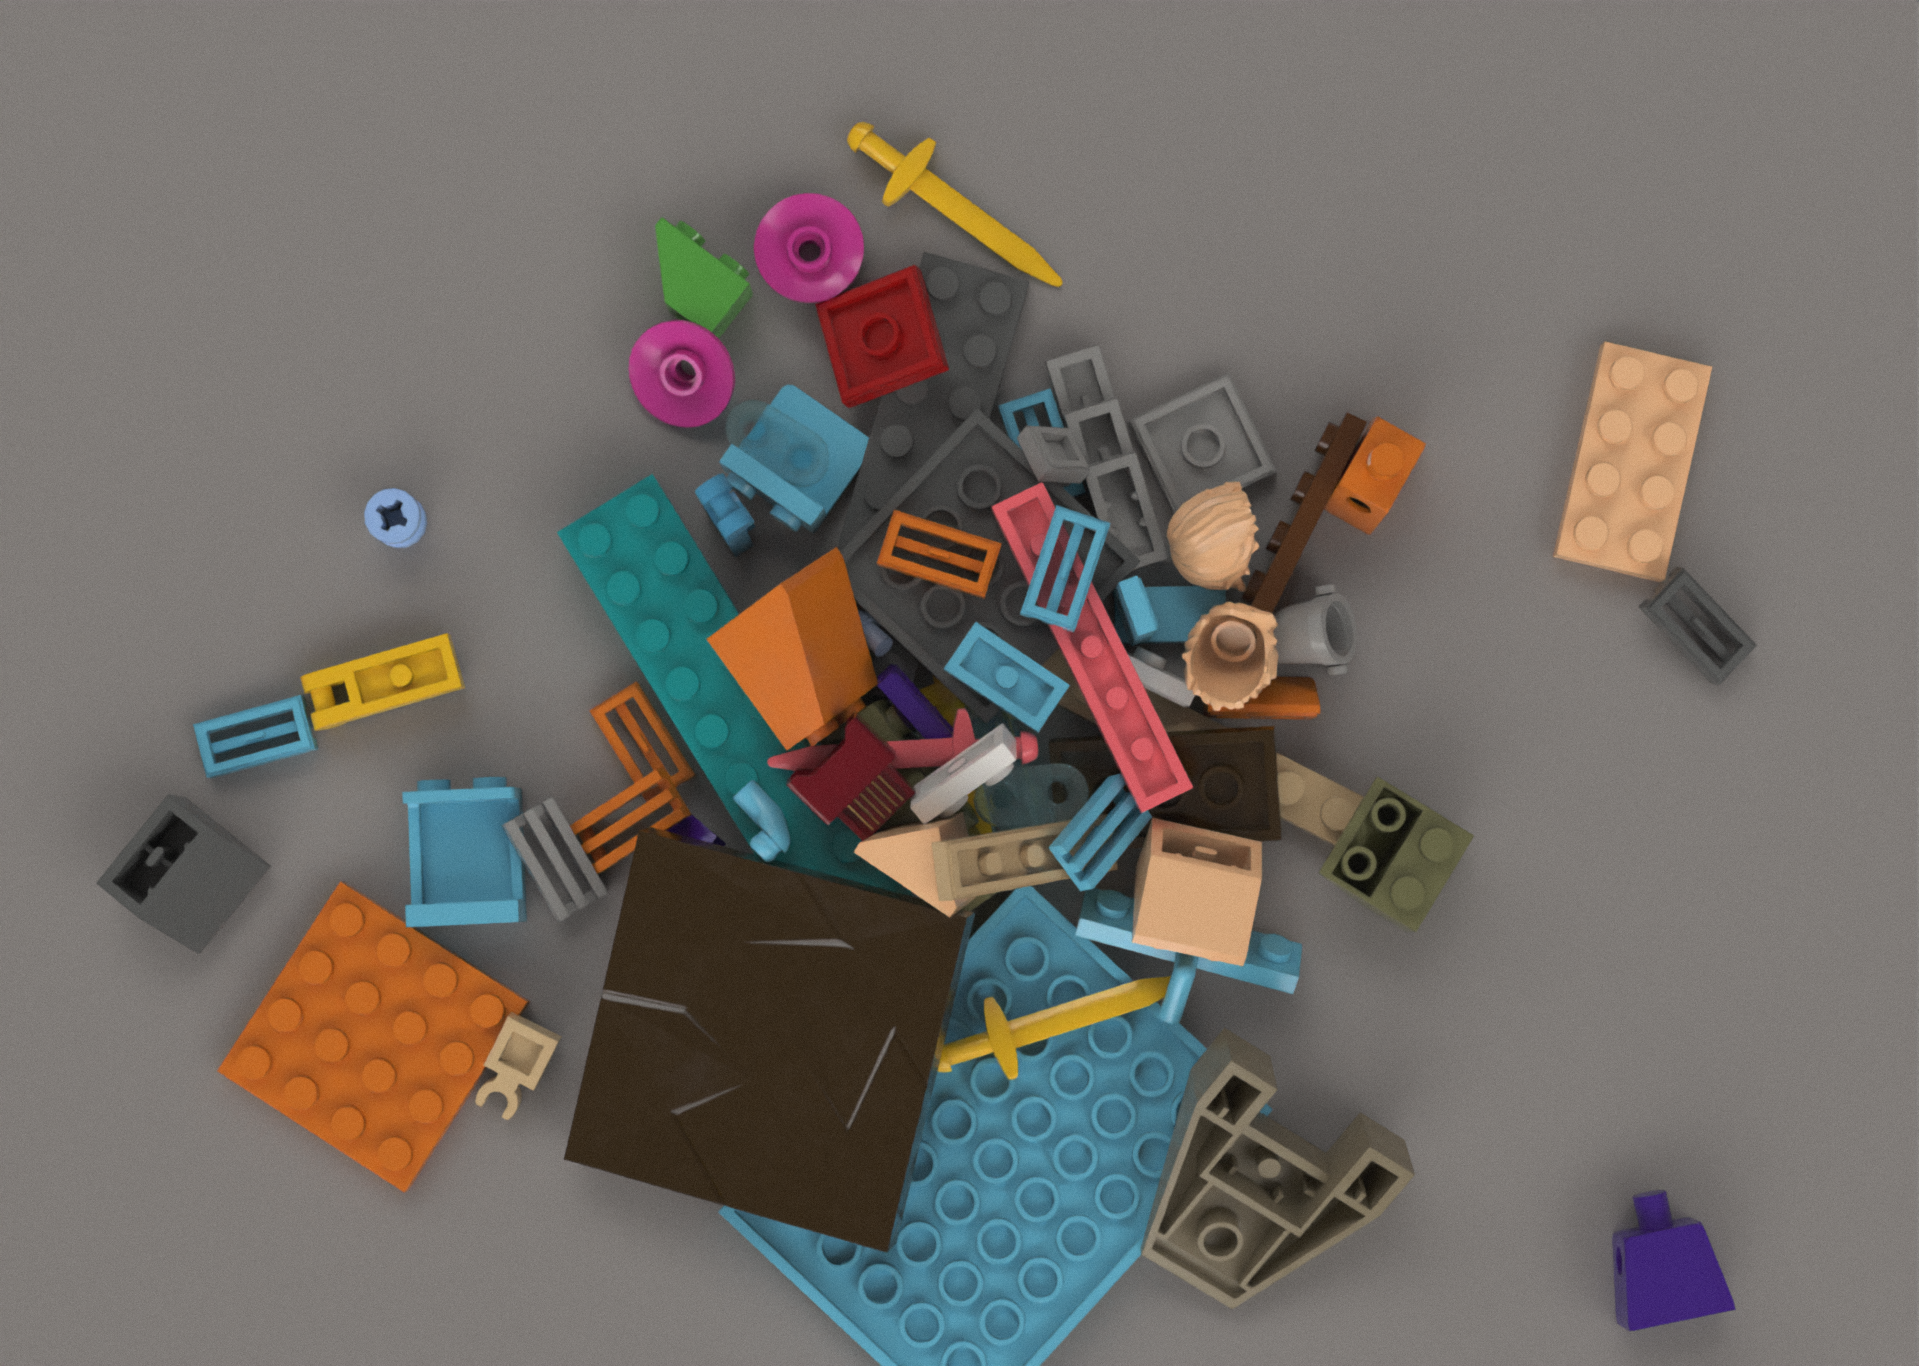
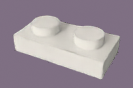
M1002 723L914 785L916 793L911 797L910 808L923 824L928 823L938 815L941 818L951 816L967 802V795L983 783L987 786H992L1004 779L1014 767L1013 762L1017 760L1016 739Z

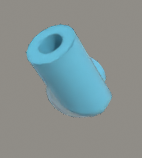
M751 780L732 799L761 829L758 835L752 838L750 847L764 862H772L781 851L786 853L791 844L785 815L767 793L754 780Z

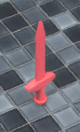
M961 708L957 709L952 738L886 742L896 751V758L890 764L895 769L943 766L979 739H975L967 709ZM1020 731V736L1014 737L1016 739L1017 759H1021L1022 764H1027L1034 761L1038 756V740L1033 733ZM838 744L809 746L775 755L767 760V764L772 768L792 771L797 769H814Z

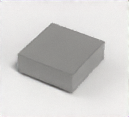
M1027 425L1017 437L1039 482L1080 484L1091 472L1069 428Z

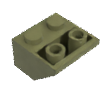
M1377 776L1318 873L1358 903L1405 932H1417L1474 835Z

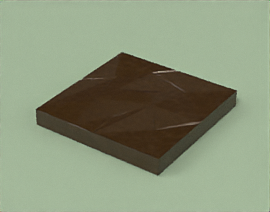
M653 827L639 830L564 1160L887 1253L897 1243L975 913L961 909L953 916L948 917L925 900L777 860L764 862L755 854Z

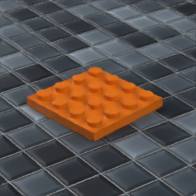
M340 881L217 1072L405 1193L409 1191L486 1071L487 1067L483 1065L507 1017L511 1012L521 1016L530 1001L416 927H406L405 920L348 883Z

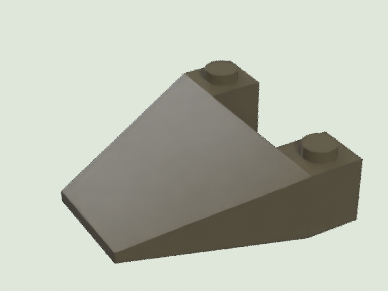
M1224 1027L1190 1070L1140 1249L1141 1255L1229 1308L1234 1309L1379 1217L1414 1177L1415 1173L1405 1140L1361 1112L1327 1152L1322 1151L1261 1113L1260 1110L1278 1090L1271 1057Z

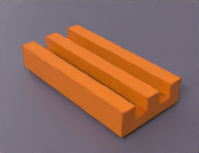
M894 510L877 565L985 599L1002 543ZM903 526L986 552L985 560L981 562L899 536L900 528ZM896 547L980 574L978 582L892 556L893 549Z
M634 682L589 710L634 783L645 776L606 715L614 709L619 714L652 769L656 770L663 767L676 789L679 785L697 776L639 682ZM631 698L635 699L677 766L679 772L673 776L669 774L625 702ZM657 785L643 793L642 796L648 802L660 794L662 790Z
M661 767L571 824L570 828L575 835H579L582 839L583 844H581V847L586 855L591 854L595 861L592 866L598 874L632 854L635 850L638 835L608 854L602 845L668 802L674 811L650 827L667 831L692 814L665 769ZM658 784L662 790L660 794L597 835L594 833L591 827Z

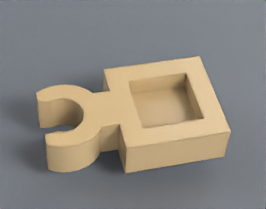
M511 1012L483 1065L498 1074L488 1079L479 1089L476 1095V1105L482 1107L489 1098L490 1093L500 1092L505 1095L508 1102L502 1118L509 1120L518 1110L522 1101L519 1085L521 1084L533 1091L535 1090L562 1036Z

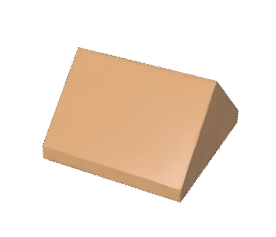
M963 812L954 813L947 818L935 817L926 824L919 820L886 827L861 841L854 850L855 854L948 917L953 916L976 897L952 901H939L932 843L968 837Z

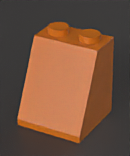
M837 547L780 583L707 638L709 644L786 750H789L804 738L808 740L811 746H814L839 728L841 724L846 722L855 711L858 713L866 707L860 697L878 683L845 561Z

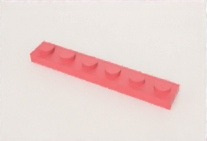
M1043 482L991 507L1028 586L1030 585L1055 511V506ZM1063 523L1036 601L1039 607L1045 609L1070 538ZM1076 553L1057 613L1068 616L1084 568L1078 553ZM1091 581L1074 633L1056 625L1048 624L1140 813H1143L1192 789L1193 786Z

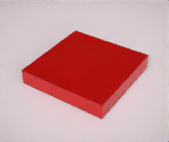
M915 264L815 304L841 401L848 408L949 370L923 275Z

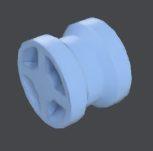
M397 488L383 489L374 494L367 502L364 512L365 525L370 534L385 545L394 548H406L417 543L424 535L427 526L426 512L422 504L406 491ZM400 504H402V506H401L400 509L394 510V511H392V512L389 511V510L398 508V507L400 506Z

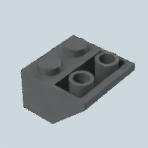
M168 794L96 884L139 919L200 954L271 865L189 799L183 796Z

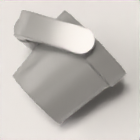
M1335 584L1315 587L1316 597L1312 600L1273 611L1276 623H1278L1273 633L1277 639L1276 647L1279 663L1322 664L1327 666L1328 676L1348 673L1347 663L1352 660L1356 651L1357 626L1348 601L1341 594L1336 593Z

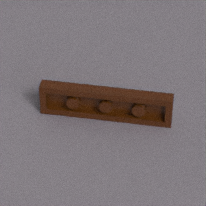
M1347 412L1339 425L1328 422L1314 450L1323 455L1314 475L1307 471L1303 472L1290 498L1291 501L1299 505L1289 524L1282 520L1278 522L1265 548L1274 553V556L1265 573L1255 569L1246 586V591L1241 596V599L1250 603L1249 606L1273 613L1367 424L1366 421Z

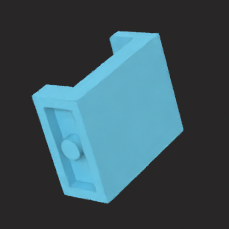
M507 777L473 778L472 789L451 790V780L442 779L417 781V791L402 792L403 804L408 806L411 904L405 905L406 927L527 922L525 865L502 827L504 823L523 813L522 789L507 787ZM522 826V827H520L519 829H520V831L522 832V834H523V836H524V830H523V826Z

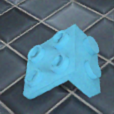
M786 385L778 392L741 446L738 448L731 444L719 463L724 472L728 474L726 478L736 492L750 501L757 494L774 506L769 513L786 527L797 532L803 526L815 534L859 472L869 437L796 386Z

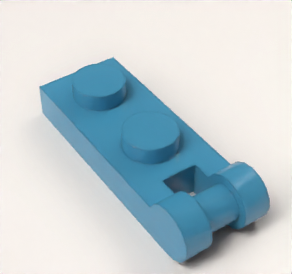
M721 473L700 485L695 490V494L730 550L737 557L754 546L748 532L756 526L754 525V519L746 507L743 506L735 492L729 493L733 487L725 475Z

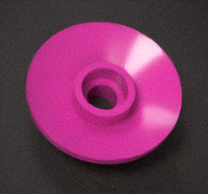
M803 193L781 200L765 214L756 231L754 256L761 276L775 292L792 301L816 303L839 295L851 285L862 266L864 240L859 223L843 204L825 195ZM807 244L818 246L821 250L819 257L814 261L803 260L800 257V250L803 246Z
M685 320L663 321L646 330L632 348L628 366L632 389L642 406L657 419L677 427H697L714 420L728 406L735 388L733 362L723 343L705 327ZM682 360L689 362L693 366L696 375H689L683 370Z

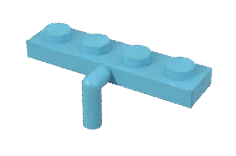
M1094 888L1085 891L1075 936L1174 962L1173 972L1159 1012L1160 1018L1167 1023L1176 1024L1181 1021L1195 978L1196 968L1278 991L1294 993L1300 973L1301 943L1289 941L1277 934H1263L1252 931L1247 957L1243 966L1211 961L1206 958L1165 949H1156L1151 946L1132 943L1134 898L1126 897L1114 890Z

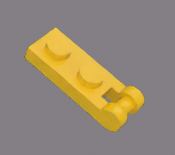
M448 633L314 671L300 677L304 693L311 694L315 712L310 715L315 731L334 728L350 721L465 688L452 638ZM345 683L350 702L336 705L332 688Z

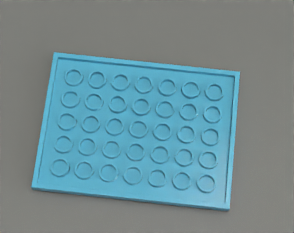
M1032 886L1017 888L968 941L944 1044L986 1031L984 999L987 997H993L996 1000L1007 1021L1114 988L1133 980L1089 939L1075 936L1076 927ZM1155 1002L1148 1007L1016 1048L1018 1077L1013 1080H1009L993 1053L952 1065V1072L942 1073L937 1071L897 1243L887 1253L733 1209L725 1205L718 1213L881 1366H1040L1141 1255L1140 1248L1189 1073L1207 1048L1180 1023L1171 1024L1163 1021L1159 1016L1161 1006ZM1265 1104L1260 1112L1268 1116L1273 1109Z

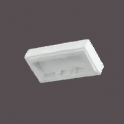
M1137 646L1134 654L1127 652L1144 688L1185 708L1190 706L1195 695L1192 690L1187 689L1185 680L1163 670L1168 660L1140 646Z

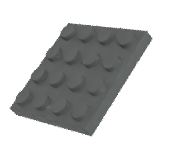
M977 408L840 552L845 561L856 603L864 611L868 612L881 627L987 725L1001 709L944 671V667L974 623H979L1041 666L1046 663L1059 647L1048 624L1032 617L1028 618L1020 615L1029 586L991 510L993 505L1041 482L1037 480L1023 450ZM1043 482L1055 508L1058 505L1093 517L1057 482ZM898 510L1002 543L985 599L878 566L877 561L893 511ZM1063 520V524L1070 536L1074 524ZM901 526L898 534L899 536L984 562L987 554L986 552ZM1088 528L1084 529L1077 550L1083 565H1085L1096 532ZM1109 531L1092 578V583L1102 602L1115 590L1118 582L1123 581L1140 563V560ZM894 547L892 556L974 582H978L980 576L978 573Z

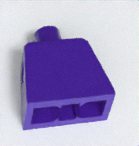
M1666 1190L1649 1191L1632 1196L1639 1227L1617 1231L1612 1236L1617 1324L1628 1331H1635L1736 1310L1734 1300L1702 1223L1691 1217L1672 1220Z

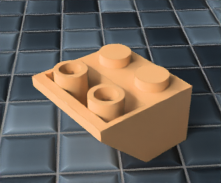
M1152 818L1135 869L1132 943L1202 957L1211 961L1243 966L1247 957L1262 881V842Z

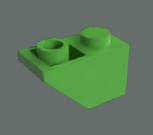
M661 217L655 225L665 304L670 314L678 320L699 324L711 331L719 339L753 296L750 283L745 280L749 272L727 254L723 253L718 260L702 248L706 240L685 222L680 220L676 226H673Z

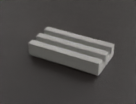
M553 796L502 825L557 922L564 920L577 910H581L594 900L608 894ZM546 813L589 887L588 891L582 893L539 816ZM527 823L572 899L564 905L519 829Z

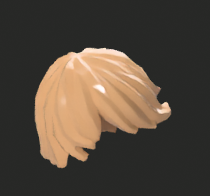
M1225 482L1224 485L1198 493L1184 502L1169 522L1167 538L1172 561L1179 573L1191 584L1209 590L1238 588V591H1246L1242 576L1250 575L1248 564L1251 554L1260 548L1254 538V534L1259 528L1254 524L1256 517L1251 512V504L1247 494L1242 491L1240 482Z
M1228 601L1221 605L1213 606L1209 614H1202L1199 621L1188 633V640L1184 643L1185 650L1182 654V658L1186 662L1184 668L1185 683L1187 689L1192 690L1194 695L1200 696L1203 703L1211 704L1213 711H1219L1223 706L1231 710L1234 708H1244L1245 702H1248L1250 698L1256 699L1263 688L1271 685V679L1277 677L1279 655L1276 647L1277 639L1273 631L1278 623H1276L1273 613L1259 610L1244 603Z

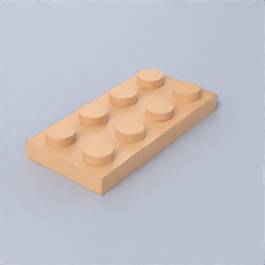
M1606 341L1600 345L1553 557L1652 581L1662 582L1665 580L1712 366Z

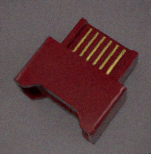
M856 711L846 720L845 738L814 769H797L787 779L786 784L827 826L836 817H839L862 841L872 836L916 793L915 788L890 764L896 758V751Z

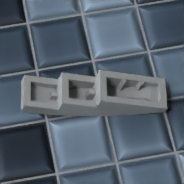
M1093 345L1044 361L1064 426L1070 429L1091 471L1082 482L1094 517L1111 523L1108 531L1140 560L1136 568L1168 559L1138 457L1132 449L1118 399L1114 397L1099 345Z

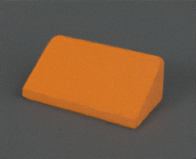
M1277 676L1271 679V685L1263 688L1256 699L1250 698L1248 702L1244 703V708L1241 709L1234 708L1231 710L1223 706L1221 710L1213 711L1211 704H1203V716L1209 719L1312 720L1320 714L1317 687L1314 679L1311 677Z

